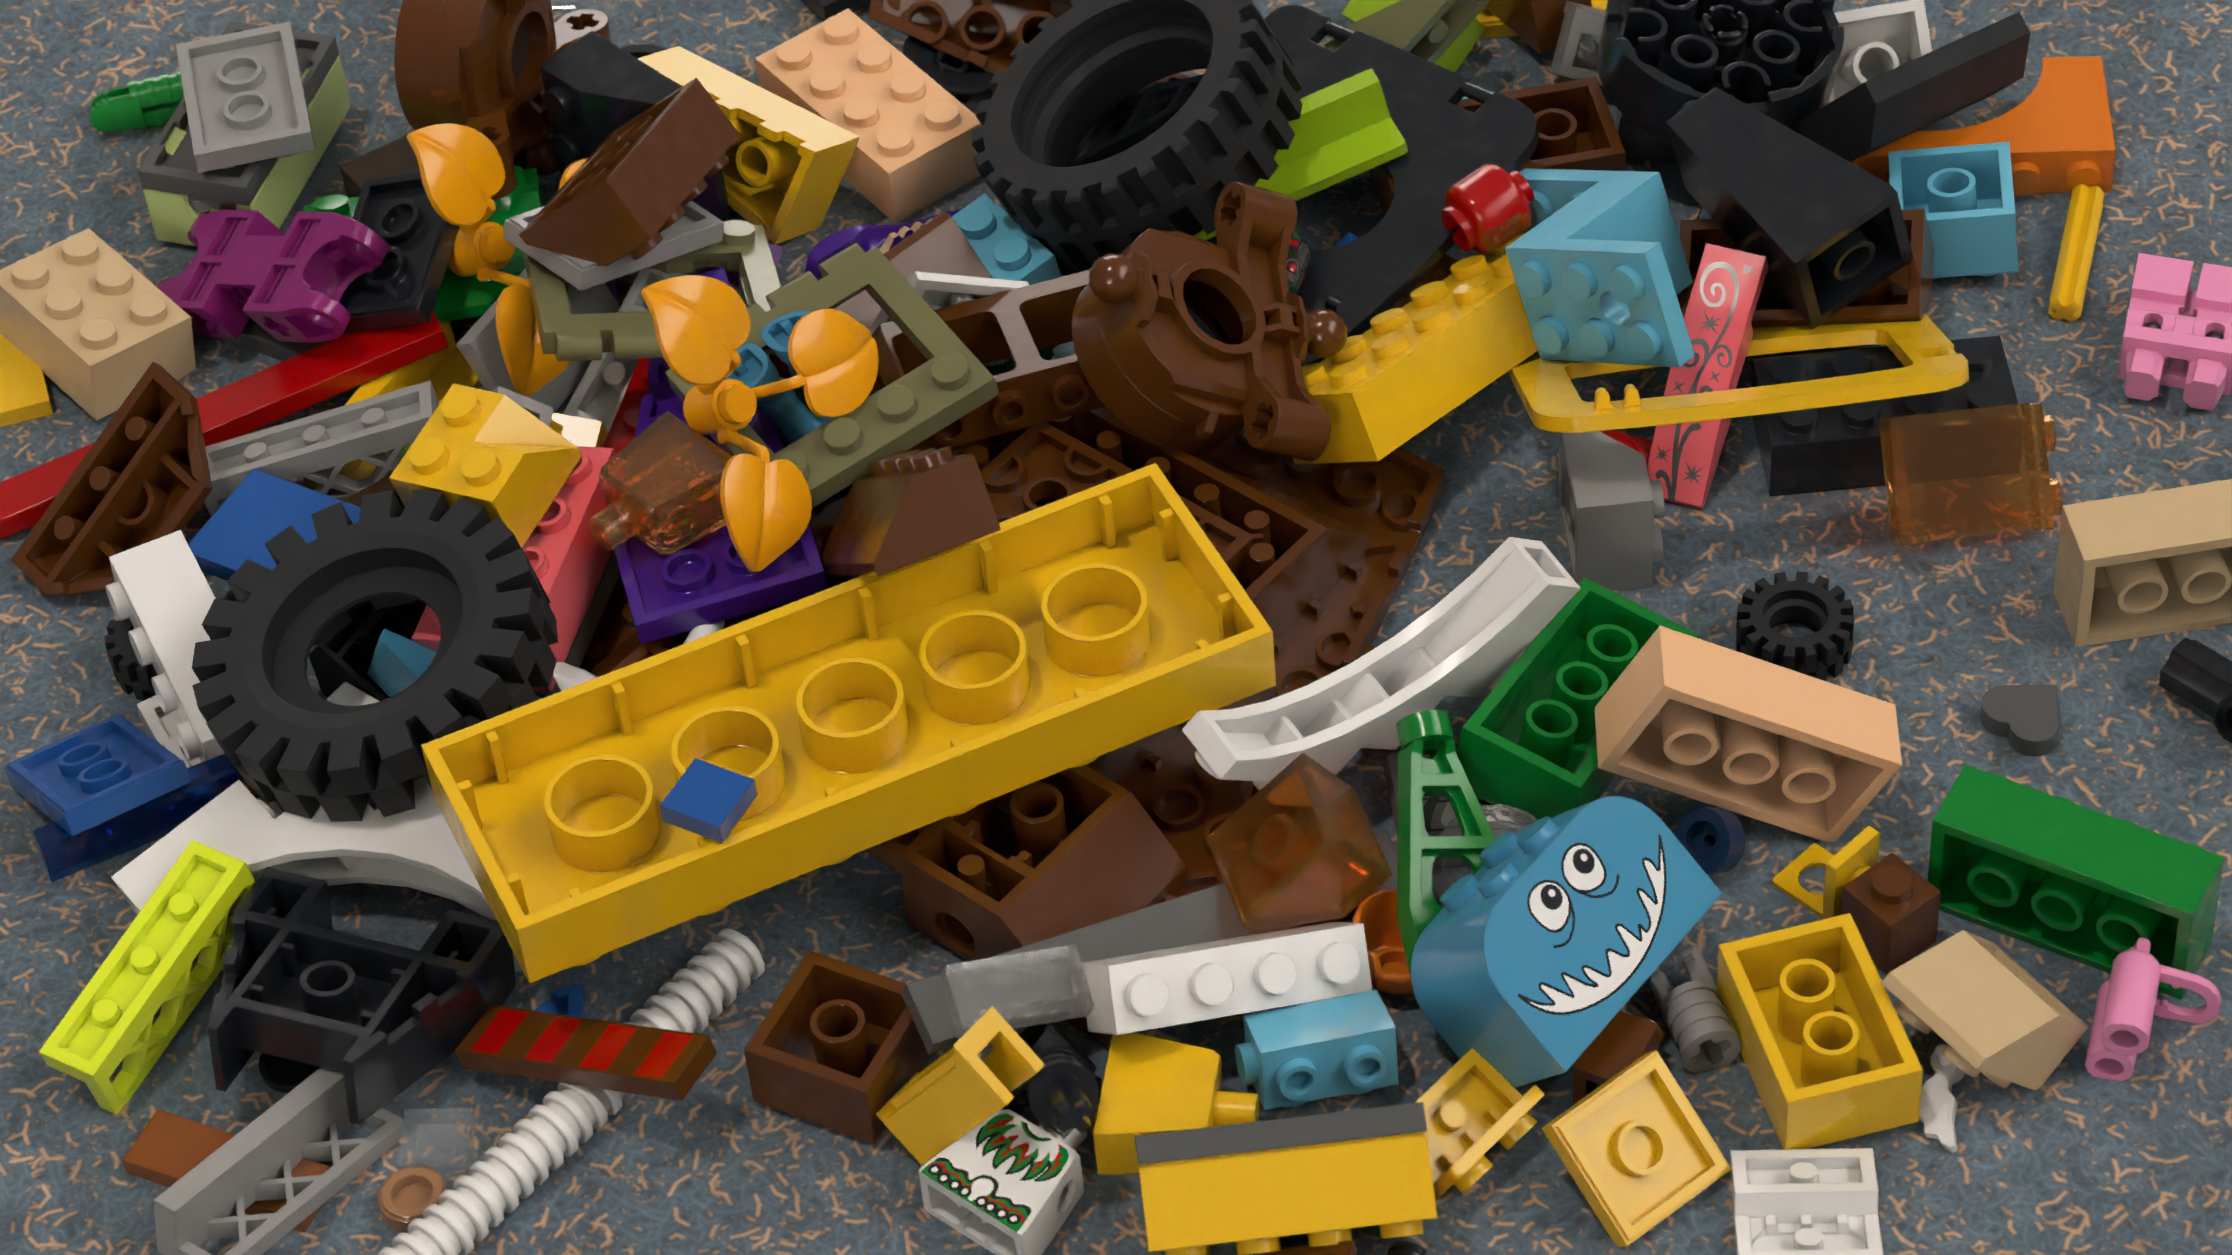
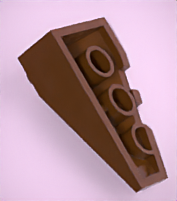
M871 0L869 18L995 75L997 70L1006 71L1014 61L1010 53L1021 41L1029 44L1041 32L1038 25L1050 15L1057 19L1073 6L1070 2L1071 0Z

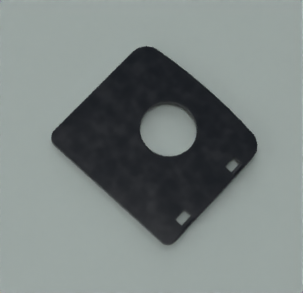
M1287 4L1272 11L1265 18V21L1294 63L1293 67L1300 76L1302 89L1296 93L1298 98L1301 99L1372 68L1380 81L1390 117L1405 139L1408 148L1406 154L1377 166L1390 177L1394 184L1393 200L1383 219L1368 233L1346 245L1328 250L1310 251V260L1296 294L1302 297L1306 313L1309 314L1317 309L1332 310L1343 318L1348 328L1347 337L1362 335L1371 326L1370 320L1388 311L1455 244L1453 235L1459 226L1457 225L1448 231L1441 219V211L1445 209L1444 197L1448 189L1485 164L1499 165L1508 173L1514 170L1519 171L1538 145L1539 129L1532 110L1519 100L1498 91L1490 92L1470 83L1469 79L1359 30L1355 32L1332 22L1330 17L1305 6ZM1326 36L1343 42L1336 51L1319 45ZM1465 96L1483 105L1475 113H1472L1456 104ZM1216 236L1206 240L1217 245ZM1289 249L1287 257L1293 256L1297 258V250ZM1060 259L1057 261L1060 273L1064 276L1089 270L1092 267L1091 263L1088 262L1082 271L1066 269ZM1192 311L1193 320L1197 326L1211 338L1217 340L1204 321ZM1307 352L1306 362L1301 367L1311 363H1320L1326 358H1316Z

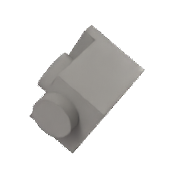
M1566 1L1563 11L1565 16L1551 70L1557 75L1563 76L1562 82L1597 76L1598 82L1602 86L1597 69V53L1606 10ZM1584 38H1592L1595 45L1593 53L1589 57L1579 58L1576 53L1579 41Z

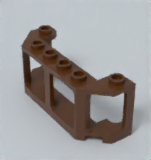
M1090 269L934 310L983 365L1012 357L1016 367L1009 372L993 376L996 380L999 395L905 451V453L917 449L921 452L931 448H935V450L949 446L951 448L1105 407L1084 376L1076 354L1056 360H1045L1038 352L1041 349L1073 341L1072 315L1079 295L1089 284ZM1187 307L1188 313L1193 318L1192 310ZM893 321L880 324L871 335L877 344L879 365L877 378L869 396L928 361Z

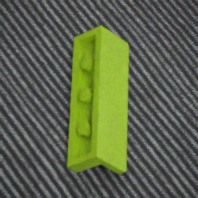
M1370 68L1301 98L1302 109L1300 118L1288 122L1295 133L1289 149L1277 151L1274 160L1278 164V168L1268 181L1259 179L1254 186L1288 195L1294 201H1298L1406 154L1408 148L1405 139L1390 117L1380 81L1373 69ZM1204 230L1193 236L1207 240L1216 236V231L1207 236Z

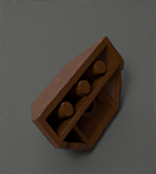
M151 363L11 559L46 595L63 597L106 592L105 586L115 582L109 560L110 556L176 531H183L213 489L197 398L160 364Z

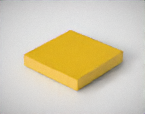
M1657 1050L1645 1053L1541 1128L1610 1238L1619 1248L1630 1245L1732 1170Z

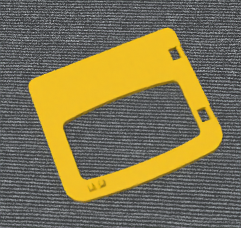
M1924 314L1921 321L1818 325L1814 329L1810 325L1752 327L1754 333L1746 356L1875 344L1889 347L1905 366L1903 368L1855 375L1640 399L1637 388L1633 384H1628L1624 388L1623 400L1610 401L1608 391L1600 387L1595 391V402H1586L1580 398L1571 379L1661 366L1540 359L1539 352L1537 351L1507 372L1534 426L1540 430L1561 433L1659 426L1846 405L1941 392L1962 386L1969 381L1968 360L1962 353L1957 354L1954 351L1953 343L1926 314Z

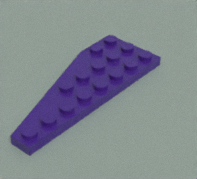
M724 268L698 275L715 278L729 285ZM650 358L647 371L650 382L648 394L642 396L629 460L632 468L628 489H623L620 506L623 512L628 506L639 499L648 504H661L659 508L673 503L682 504L674 510L660 514L652 521L649 533L659 543L674 544L688 539L687 534L677 539H663L655 531L657 523L662 518L675 516L686 509V517L678 525L694 518L691 528L695 525L696 531L688 542L671 550H660L647 541V535L644 532L631 530L623 522H621V527L618 528L625 536L630 537L614 548V552L641 644L672 637L679 633L693 630L700 625H710L727 619H735L744 614L789 601H797L813 595L821 589H829L809 524L801 538L769 566L759 572H749L732 543L725 519L720 516V510L713 509L711 501L701 504L690 502L687 497L693 487L684 488L679 480L669 478L668 471L684 460L720 485L723 469L730 458L710 435L699 434L687 424L683 413V402L670 388L665 372L670 370V367L664 358ZM757 404L756 412L749 425L775 454L783 449L776 424ZM650 496H657L654 499L648 498Z

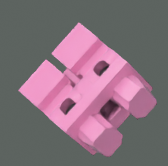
M2143 253L2138 254L2123 334L2118 377L2119 379H2124L2125 395L2128 398L2150 401L2152 398L2158 397L2160 385L2184 389L2183 401L2190 408L2212 411L2222 395L2230 396L2232 390V267L2203 263L2196 291L2191 290L2194 261Z

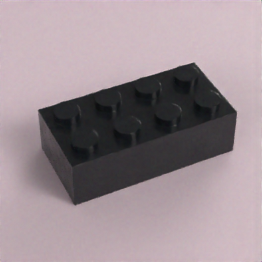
M2000 336L1950 340L1954 345V351L1957 354L1962 353L1968 360L1969 381L1956 388L1941 392L1752 416L1769 497L2019 473L2024 422ZM1887 346L1752 359L1751 387L1903 368L1905 366Z

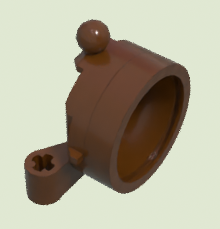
M403 0L395 39V79L403 113L414 130L448 123L464 125L484 134L496 147L505 170L503 187L499 192L491 196L492 200L507 196L515 190L517 181L513 157L520 149H522L521 157L527 169L536 167L537 175L539 176L553 175L560 170L557 154L552 146V138L554 136L549 111L543 101L545 91L540 66L592 30L611 42L608 17L598 10L581 9L564 14L554 24L551 0Z
M1233 181L1225 186L1216 202L1214 224L1217 245L1181 231L1174 230L1171 232L1149 228L1141 233L1120 254L1108 253L1098 258L1089 271V284L1079 295L1072 315V339L1075 353L1083 374L1097 397L1119 421L1139 436L1171 450H1184L1196 453L1209 451L1224 445L1245 427L1248 443L1255 449L1310 462L1319 458L1324 452L1330 437L1331 419L1328 411L1323 406H1320L1305 388L1301 365L1306 362L1307 352L1316 358H1329L1339 353L1347 342L1348 328L1343 318L1332 310L1317 309L1309 314L1306 313L1302 297L1290 293L1286 262L1291 236L1297 221V207L1293 198L1278 192ZM1187 307L1204 321L1217 340L1211 338L1197 326L1188 313Z

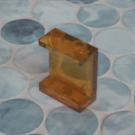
M2041 402L1879 418L1892 544L1911 545L1934 540L2054 529L2053 515L2061 514L2062 495L2058 478H2049L2047 452L2055 451L2056 434L2052 415L2043 414Z

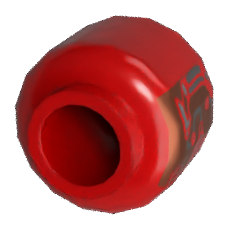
M1485 164L1452 185L1445 193V209L1441 211V219L1448 231L1457 225L1459 226L1453 235V241L1464 251L1473 249L1477 253L1492 254L1524 233L1531 226L1532 213L1529 204L1534 201V193L1527 180L1518 171L1514 170L1508 173L1499 165Z

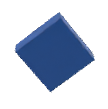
M695 758L660 804L662 819L666 823L723 843L757 797L755 779Z

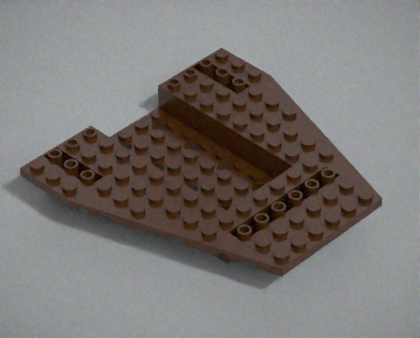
M1106 407L951 447L953 455H975L998 523L1042 507L1047 502H1055L1156 463L1273 631L1276 686L1221 707L1218 710L1234 709L1273 699L1307 686L1360 658L1366 646H1372L1446 488L1445 470L1401 447H1398L1379 461L1294 464L1292 457L1253 448L1248 443L1244 427L1228 442L1216 449L1196 453L1184 450L1175 451L1159 446L1139 436L1119 421ZM853 484L812 508L809 526L819 557ZM825 575L829 588L860 577ZM623 586L610 597L580 668L600 677L683 645L691 630L672 637L641 644L625 587ZM795 601L744 614L735 619L724 620L725 625L723 629ZM1186 721L1101 755L1091 763L1069 768L978 804L966 813L943 818L868 848L865 851L900 872L908 924L969 962L974 963L1265 870L1298 802L1274 801L1261 793L1252 781L1221 780L1210 775L1198 763L1195 757L1197 749L1182 731L1189 722ZM1085 1004L1054 1013L1110 1048L1112 1034L1088 1032Z

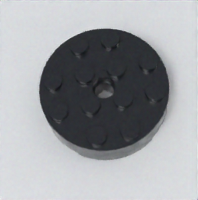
M1608 0L1597 53V69L1605 92L1617 109L1624 115V118L1629 123L1670 144L1672 142L1666 121L1675 116L1678 110L1687 102L1701 98L1715 87L1791 129L1792 125L1828 104L1843 48L1844 26H1839L1833 11L1834 0Z

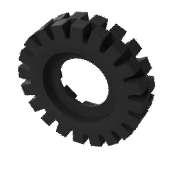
M392 490L363 495L359 523H352L342 503L339 502L311 514L318 537L316 540L307 544L295 529L289 526L266 542L265 546L277 566L271 570L247 559L227 581L238 601L214 599L201 624L211 640L195 643L192 670L200 682L192 686L198 709L206 720V725L223 749L237 774L243 777L253 792L268 803L276 797L284 811L312 819L321 805L331 822L362 821L369 795L373 798L383 817L416 809L414 780L424 776L432 789L421 745L537 701L538 698L532 687L550 686L557 662L549 646L558 643L556 617L549 606L551 602L514 533L498 517L491 521L484 507L462 497L450 508L442 492L413 490L403 510ZM415 599L427 604L437 614L441 625V639L437 653L426 671L414 683L398 694L372 704L344 706L321 698L311 689L306 670L308 667L307 659L312 645L316 642L322 647L351 623L353 619L349 614L350 611L369 602L377 610L414 603Z

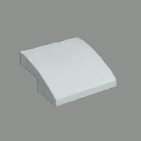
M1873 1148L1731 1150L1730 1163L1732 1169L1731 1184L1736 1255H1883L1878 1219V1184Z

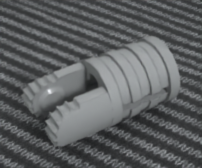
M1695 945L1681 952L1683 966L1692 981L1674 988L1667 974L1662 972L1659 967L1649 976L1647 981L1663 1020L1667 1024L1671 1035H1673L1677 1049H1679V1057L1683 1066L1693 1073H1700L1730 1064L1741 1050V1040L1731 1020L1728 1019L1727 1011L1722 1004V997L1701 950Z

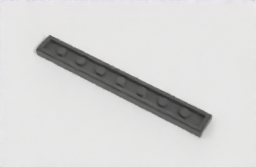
M1384 831L905 985L901 995L928 1054H932L953 1047L991 1006L997 1010L1011 1027L1085 1004L1079 963L1327 922H1337L1352 917L1362 899L1379 890H1397V849L1388 832Z

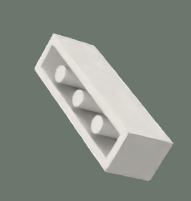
M181 530L110 556L109 560L115 581L105 586L110 604L119 621L129 618L134 627L133 630L128 631V635L140 665L144 667L152 664L157 673V676L152 677L151 681L164 713L175 710L181 721L175 724V731L185 756L189 761L199 757L210 780L234 771V767L206 725V720L198 709L192 686L200 682L192 670L195 643L211 640L201 624L216 598Z
M1327 922L1079 963L1088 1032L1113 1035L1373 991L1364 923Z

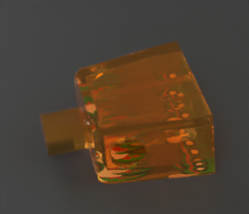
M667 411L601 467L598 476L607 507L588 519L592 535L607 551L613 550L634 535L661 555L672 554L726 526L720 501V480L723 469L732 456Z

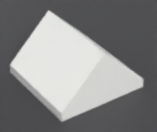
M1907 0L1834 12L1839 26H1844V42L1829 102L1831 103L1870 79L1932 52L1924 0Z

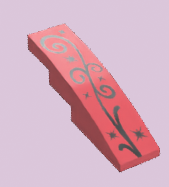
M1706 243L1684 316L1695 356L1680 368L1670 367L1663 396L1736 389L1754 333L1751 321L1769 267L1766 256ZM1732 418L1656 426L1647 470L1650 481H1661L1664 501L1703 510Z

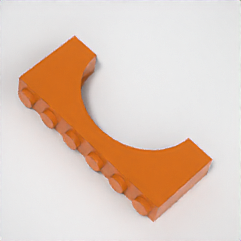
M2102 56L2042 57L2041 76L2036 87L2024 101L2005 114L1989 121L1963 128L1915 131L1851 161V163L1890 184L1888 151L2009 142L2014 195L2072 193V189L2082 183L2088 187L2097 185L2103 192H2111L2116 148Z

